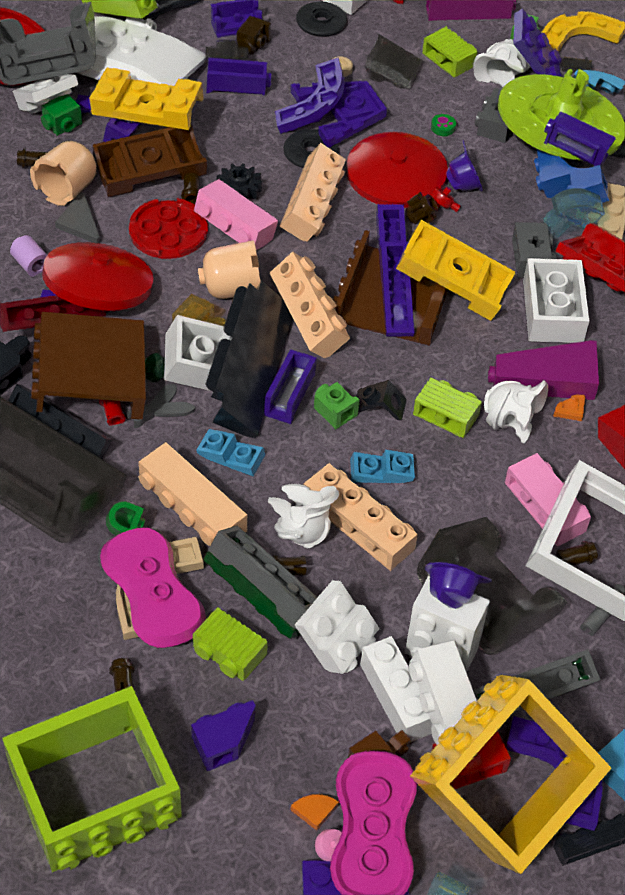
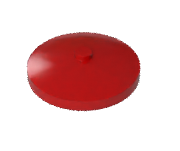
M384 132L361 140L350 151L346 167L349 183L362 197L376 204L404 205V208L410 206L407 201L419 192L424 197L427 194L431 195L436 187L443 189L446 184L448 170L444 155L434 144L422 137L403 132Z
M92 242L66 244L52 250L45 257L42 276L46 286L58 297L81 307L106 311L123 310L143 303L151 294L153 273L149 266L136 255L115 246Z

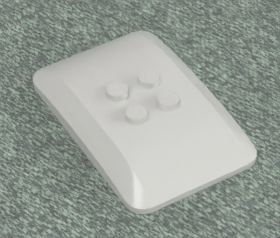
M95 17V63L91 69L76 73L100 80L106 67L130 71L131 79L175 86L178 79H187L204 64L205 54L170 35L114 18Z

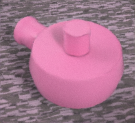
M326 829L317 836L315 850L322 860L331 862L332 854L342 834L341 831Z

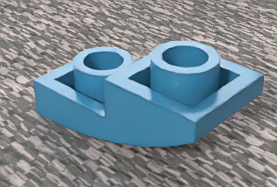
M576 70L575 74L573 75L574 79L577 75L578 70ZM583 70L589 76L587 86L592 89L599 83L601 85L600 88L609 94L616 92L619 94L625 84V80L611 74Z
M213 429L207 431L196 450L199 455L210 461L250 476H254L265 457L263 447L237 442L235 434Z
M385 450L382 456L353 452L350 458L351 481L355 483H405L413 481L415 478L413 454Z

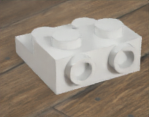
M66 74L37 80L14 90L13 94L19 109L29 111L32 114L41 111L42 104L59 96L71 94V88L79 84L75 75Z
M334 580L330 582L295 624V627L322 666L329 672L340 674L350 672L356 667V657L362 651V647L375 643L374 635L380 629L365 605H356L342 582Z

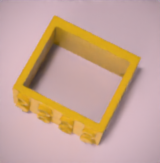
M499 675L491 683L485 685V692L477 701L471 702L463 709L461 713L462 718L456 725L447 728L438 738L439 744L431 753L428 752L419 758L421 762L415 767L416 769L410 777L489 859L496 864L522 874L610 771L611 767L529 679ZM520 705L567 756L500 834L497 835L450 786V783Z

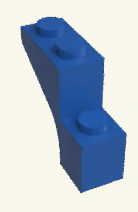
M537 149L538 158H535L534 162L539 175L536 176V182L539 191L544 190L547 198L569 194L570 199L576 201L579 209L610 201L608 184L601 165L590 168H575L566 163L560 156Z

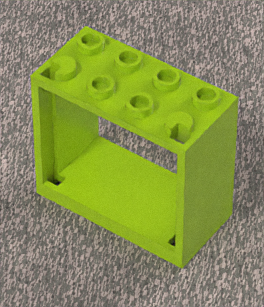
M132 686L2 738L10 770L52 872L59 869L61 871L68 867L72 870L80 864L82 859L92 855L95 858L105 856L112 851L113 846L124 841L128 844L135 843L145 836V832L157 827L160 830L167 829L168 824L178 821V818L182 817L179 785ZM133 730L158 788L52 832L28 772Z

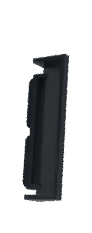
M262 280L257 288L249 283L247 288L239 286L236 289L223 327V331L230 336V339H221L219 341L205 383L206 387L213 391L211 397L222 401L212 423L255 439L258 436L264 416L265 396L274 381L292 320V315L283 298Z

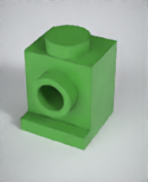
M338 382L331 386L323 384L317 389L314 409L335 429L358 416L359 399L356 396L352 397Z

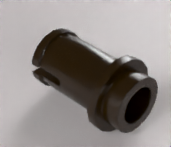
M26 148L18 150L17 165L22 166V168H25V166L32 167L36 160L48 152L26 151Z
M188 173L184 176V189L181 192V198L193 204L196 203L200 178L197 174Z
M586 540L582 541L581 545L556 551V557L571 566L585 562L590 565L593 563V560L598 558L594 543H588Z
M273 555V558L293 576L306 575V567H293L294 565L306 564L305 556L278 558L277 555Z
M128 658L113 660L112 666L109 668V672L114 679L115 692L130 686L134 689L132 673L135 671V665Z

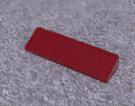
M57 295L0 303V326L3 332L35 327V323H41L42 312L106 316L105 310L81 307L65 301Z

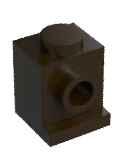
M249 16L237 30L236 49L241 50L245 54L254 55L259 48L262 49L266 42H270L271 23Z

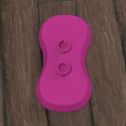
M150 528L132 529L108 540L101 550V565L105 573L127 595L131 607L132 625L138 637L148 645L157 648L173 647L193 639V633L206 620L205 609L201 601L179 580L174 567L172 547L168 540L162 534Z
M381 751L359 752L348 757L339 768L336 777V791L343 812V829L332 854L330 872L336 889L342 895H404L410 887L414 870L405 836V824L416 796L417 783L410 777L413 773L411 765L398 755Z

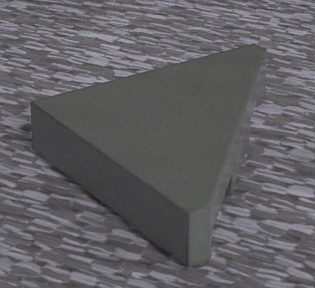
M80 192L56 220L55 226L57 229L92 243H100L99 234L85 194Z

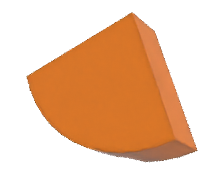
M572 395L571 398L559 402L553 416L582 421L585 395Z
M314 794L298 799L291 805L290 810L315 830H318L335 811L339 802L329 796Z

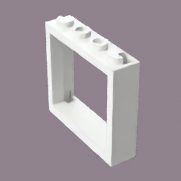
M579 460L568 474L526 566L625 621V595L550 554L579 489L625 514V485Z

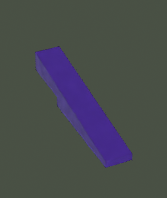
M378 204L376 225L386 336H414L410 276L396 269L408 244L406 242L404 205Z

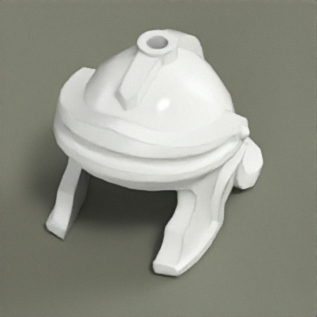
M506 39L505 41L493 44L486 53L478 54L473 63L474 76L477 81L487 83L492 81L501 84L502 87L515 79V76L527 71L530 67L513 44L512 39Z
M543 380L535 387L522 385L516 381H503L496 384L485 395L484 410L488 413L486 422L493 426V429L496 431L500 427L502 429L513 427L516 430V435L521 439V443L525 444L532 430L531 419L534 413L540 412L545 404L548 394L547 382Z
M287 484L282 486V491L287 493L288 498L293 500L296 506H291L284 499L274 497L268 499V503L273 506L274 511L281 515L274 527L276 532H278V536L282 539H290L292 542L305 548H312L322 542L329 534L331 527L329 509L331 503L339 497V491L334 486H327L320 491H313L301 484Z

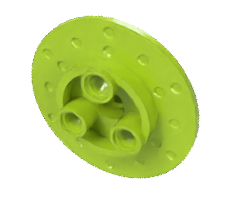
M571 68L568 69L564 77L545 74L521 76L508 82L501 90L498 98V110L502 120L516 136L541 151L562 158L582 160L549 143L544 144L547 133L544 132L550 118L555 119L560 112H564L616 137L615 142L607 151L609 155L616 152L624 141L625 122L623 117L607 98L587 86L589 76L581 69L578 70L575 79L571 77L573 72Z

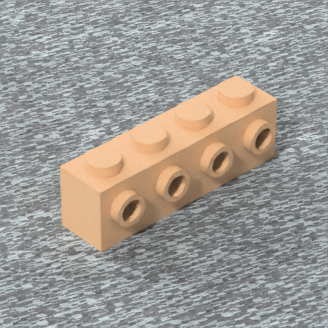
M322 143L315 148L306 160L280 224L281 228L302 241H308L313 235L317 237L325 224L322 220L331 209L329 202L338 191V188L335 186L345 173L342 170L346 161L345 158Z
M292 252L270 272V275L309 350L323 358L330 357L350 339L345 329L347 324L334 309L336 304L326 294L324 290L326 287L325 283L315 274L314 263L308 257H301Z
M166 442L139 461V481L142 486L157 494L161 503L166 508H172L187 527L192 526L207 545L211 546L217 532L223 529L238 526L245 533L247 532V514Z
M328 463L304 483V486L309 487V490L320 491L327 486L337 488L339 497L331 503L329 509L331 523L390 571L415 550L418 534L408 523H403L394 516L387 506L378 503L370 496L366 489L358 487L342 470H337Z

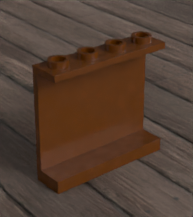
M365 230L362 239H357L355 242L354 258H349L346 267L347 277L342 276L338 290L340 295H335L333 298L336 304L334 309L347 325L386 335L379 248L369 246L370 231ZM423 276L420 282L410 277L414 336L393 337L430 345L448 289Z
M42 312L41 323H35L34 340H39V342H34L33 359H38V362L33 361L32 379H38V382H32L31 399L37 400L36 412H42L44 395L131 402V419H143L146 401L144 320Z

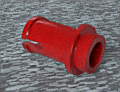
M99 399V404L104 407L109 426L125 422L126 418L120 401Z

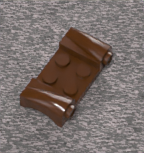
M191 123L189 130L169 127L92 144L96 167L108 197L132 192L134 184L180 174L182 180L188 173H195L198 176L207 174V160L198 148Z

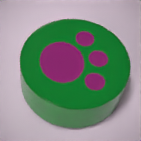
M438 114L432 118L431 130L436 135L450 136L455 132L456 120L452 116Z

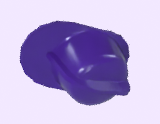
M463 140L465 151L449 163L447 178L455 190L469 191L478 188L482 192L480 180L472 165L465 140Z
M433 562L425 565V571L430 574V594L452 609H457L464 603L470 602L478 584L492 582V579L477 575L475 572L459 565L443 562Z

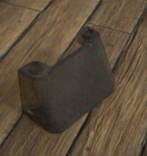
M487 517L439 529L417 566V575L421 584L424 585L430 575L425 571V565L433 562H443L465 567L477 575L492 579L491 583L478 584L474 594L490 600L479 648L488 655H495L504 652L556 617L565 607L567 601L557 590L548 586L540 588L532 595L496 557L495 554L501 544L500 532Z

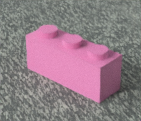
M220 179L198 190L194 211L238 243L254 240L256 250L273 240L278 220Z
M538 453L508 467L505 484L543 529L564 482H561L553 472L551 465L548 462H544ZM576 498L555 541L557 547L587 531L591 516L586 506L579 503Z

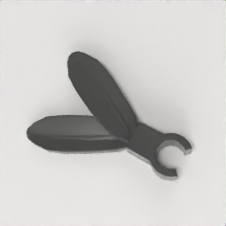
M173 383L168 384L157 393L150 405H145L143 419H134V428L141 427L144 422L154 418V416H187L195 411V406L187 402H170L176 394L177 386ZM131 409L127 413V420L131 419Z

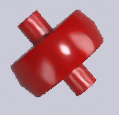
M447 186L444 190L436 187L432 191L431 196L435 199L438 208L442 206L457 212L461 205L454 202V198L449 194L451 189Z

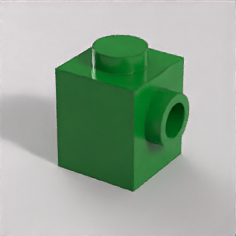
M68 94L59 96L41 105L43 115L41 116V122L46 130L51 129L57 136L64 132H70L82 124L81 107Z

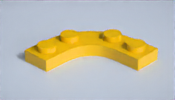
M578 12L576 16L566 17L563 14L552 19L541 33L546 34L553 50L556 49L559 52L566 40L578 34H589L618 44L625 33V22L599 13Z

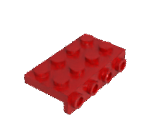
M590 223L586 225L581 236L559 242L555 251L563 256V260H582V266L586 274L594 278L600 277L613 290L625 292L624 240L600 226Z

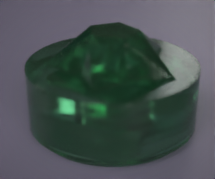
M153 353L145 359V379L153 383L158 382L164 376L165 357L159 353Z

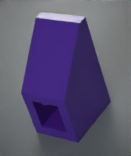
M253 700L246 703H235L228 707L226 711L216 715L202 716L195 723L191 724L192 740L207 772L239 758L255 721V703Z

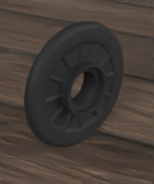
M319 1L308 3L301 7L297 12L296 21L298 26L308 34L331 36L345 28L347 15L339 6ZM324 17L326 18V20H319L316 18Z
M304 129L291 134L283 146L286 158L294 165L304 168L308 156L313 152L305 148H316L320 143L325 145L318 134L319 130ZM338 144L328 147L338 154Z

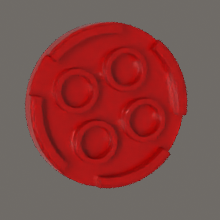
M177 198V201H159L154 199L144 203L134 211L130 218L129 235L132 243L143 253L156 258L174 259L187 256L203 245L208 235V224L205 218L194 211L195 204L187 200Z

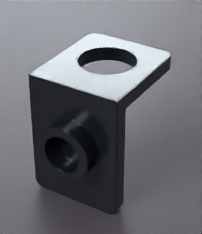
M389 380L360 388L357 391L356 397L359 399L358 412L382 405L396 420H402L407 399ZM392 395H394L397 399V410L392 405Z

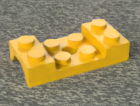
M106 67L89 99L92 115L189 130L194 104L196 101L202 102L204 97L202 82L178 79L175 86L131 79L130 71Z
M423 220L419 222L412 233L396 267L397 270L419 282L425 276L469 300L470 303L467 308L490 321L500 310L502 296L515 274V271ZM453 263L460 265L463 271L456 269Z

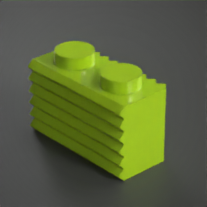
M445 26L424 38L422 53L455 78L473 68L477 49L470 43L467 44V41H464L463 38L461 39L457 33L451 32Z
M430 377L415 399L413 415L464 438L480 415L482 401L470 392L464 393L453 388L447 381H438Z
M217 607L193 633V647L197 655L204 660L212 659L219 664L221 671L230 678L236 676L244 682L267 656V640L257 635L255 631L242 625L240 621L232 618L230 614H226L220 607Z

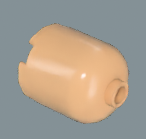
M65 141L36 160L34 166L30 169V176L36 190L41 189L48 196L46 198L47 201L56 205H66L93 181L96 175V162L89 149L75 141Z
M255 241L213 248L205 254L203 268H198L199 280L201 285L206 284L208 292L213 297L218 299L233 298L239 286L247 288L249 283L255 288L258 287L261 279Z

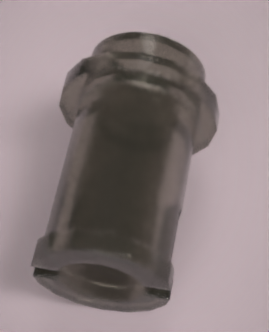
M564 56L562 72H567L570 68L573 70V73L579 69L591 70L593 60H588V57L579 59Z

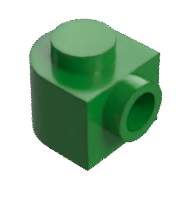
M129 502L116 503L106 516L108 530L112 534L118 535L132 529L143 528L145 519L141 518L144 508Z

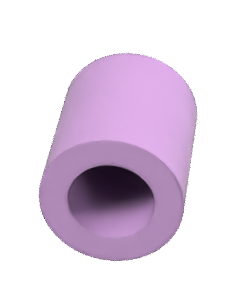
M26 235L15 239L10 248V253L14 259L32 277L43 272V264L47 256L44 250L30 236Z

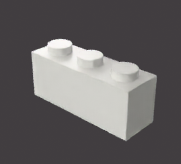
M392 636L362 647L360 666L396 733L403 730L411 739L410 742L432 734L431 719L429 714L423 711L420 703L421 692L417 682H413L409 673V666Z
M454 641L417 649L409 663L410 676L413 682H417L421 692L420 703L423 711L429 714L432 722V737L437 745L439 744L438 738L447 728L454 727L462 718L461 713L463 709L471 702L477 701Z

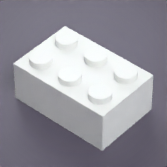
M528 258L523 285L529 341L583 342L589 324L582 260Z
M429 575L413 604L405 654H408L412 659L417 649L454 641L467 673L479 647L490 600L474 594L470 602L464 603L457 609L449 608L430 594Z

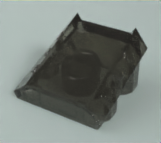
M379 34L370 54L367 56L365 68L372 81H388L394 87L410 91L424 60Z

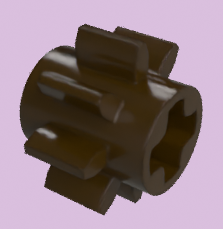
M419 192L407 201L410 206L406 208V214L412 223L418 224L423 220L429 224L437 218L435 212L438 211V205L431 195L427 194L423 197L422 193Z

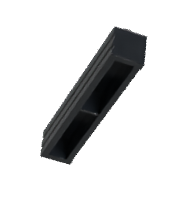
M625 813L618 814L609 821L601 820L597 822L595 831L581 827L573 834L568 835L564 833L558 836L553 848L561 865L564 866L625 844Z

